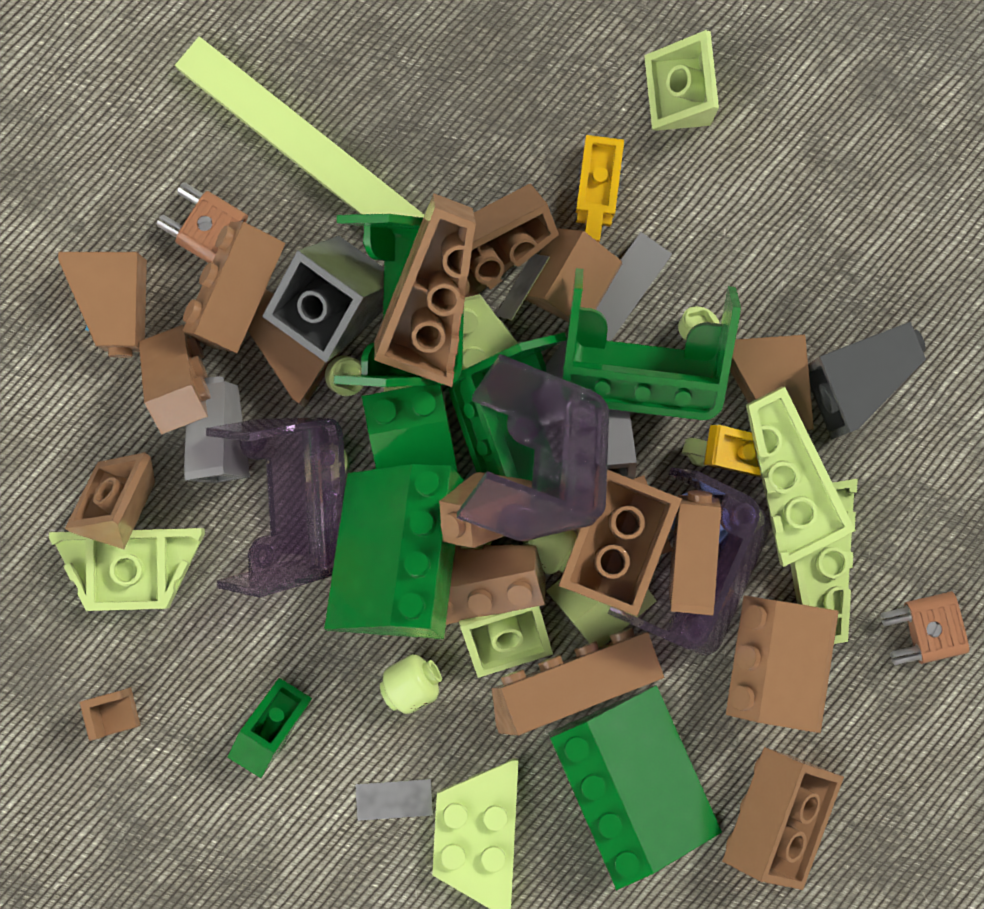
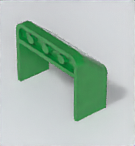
M397 214L337 215L338 224L364 226L363 245L367 254L373 260L384 261V319L423 217ZM464 309L461 317L453 384L459 379L462 371ZM374 342L365 348L361 356V375H334V384L376 387L444 385L375 361Z
M576 268L562 376V392L565 398L579 406L686 419L709 420L717 416L724 405L741 313V304L736 287L728 286L721 324L704 322L695 325L688 332L685 349L682 350L607 341L608 324L604 315L598 310L580 307L584 269Z
M565 332L518 343L462 370L459 379L452 387L449 386L450 398L476 472L539 482L540 513L590 497L594 494L597 486L588 487L583 471L575 463L564 462L557 465L531 392L542 386L546 379V365L541 352L567 340Z

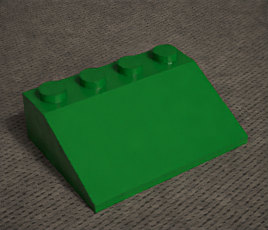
M408 464L347 473L324 626L326 631L444 639L456 544L443 542L439 501L464 482L452 466Z
M657 685L548 732L616 891L658 872L722 833Z

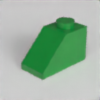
M278 678L238 733L227 758L257 777L262 778L281 751L312 698L281 678Z

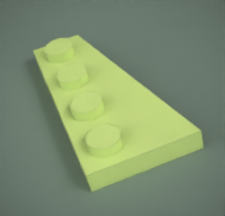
M780 387L746 404L780 565L785 567L856 531L786 388Z
M858 479L833 482L855 528L856 512H853L854 493H857ZM852 533L790 563L797 604L839 611L834 644L848 642L851 601L849 572L850 568L853 567V552H851Z

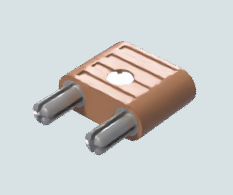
M183 182L180 186L186 191L178 188L177 193L194 203L195 207L183 226L165 215L159 217L165 223L179 230V232L159 220L157 221V226L176 237V244L204 261L212 263L219 249L215 244L222 228L226 225L229 226L230 222L244 221L246 223L248 215L211 192L206 191L203 194Z
M952 591L904 603V608L881 613L882 619L906 614L882 620L884 626L908 622L913 647L892 651L890 657H899L891 659L894 665L915 660L924 664L969 653V643L959 604Z

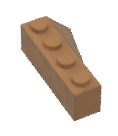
M531 183L474 212L476 225L465 297L478 295L487 287L490 290L502 281L501 276L514 265L520 267L559 235L548 204Z
M433 193L374 341L375 361L450 387L453 386L454 366L476 225L473 208Z
M456 545L446 625L457 623L467 618L495 615L545 605L546 578L537 547L483 545L482 549H461V546Z
M632 628L625 629L610 635L612 642L598 647L597 641L575 648V657L562 661L561 656L558 655L538 663L540 670L526 675L524 669L502 676L503 684L492 688L495 722L498 733L519 736L665 678L649 633L634 634Z

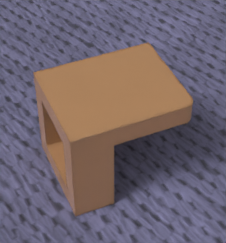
M131 687L79 702L89 741L141 726Z

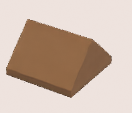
M557 228L559 235L543 247L539 254L549 256L550 258L524 300L569 322L575 269H584L580 307L596 310L619 271L622 261L586 232Z
M144 452L97 462L65 529L71 533L125 549L155 485L151 457Z

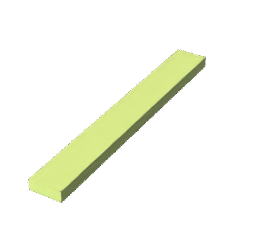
M200 36L175 64L178 71L358 214H397L424 218L422 212Z

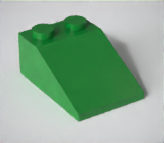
M441 385L411 386L361 396L376 469L408 464L450 465L458 473Z

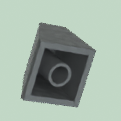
M340 236L297 250L262 317L327 363L383 312L384 267Z
M911 321L819 356L808 364L810 388L831 440L858 430L926 360L923 353L926 350L924 339L917 329H913Z

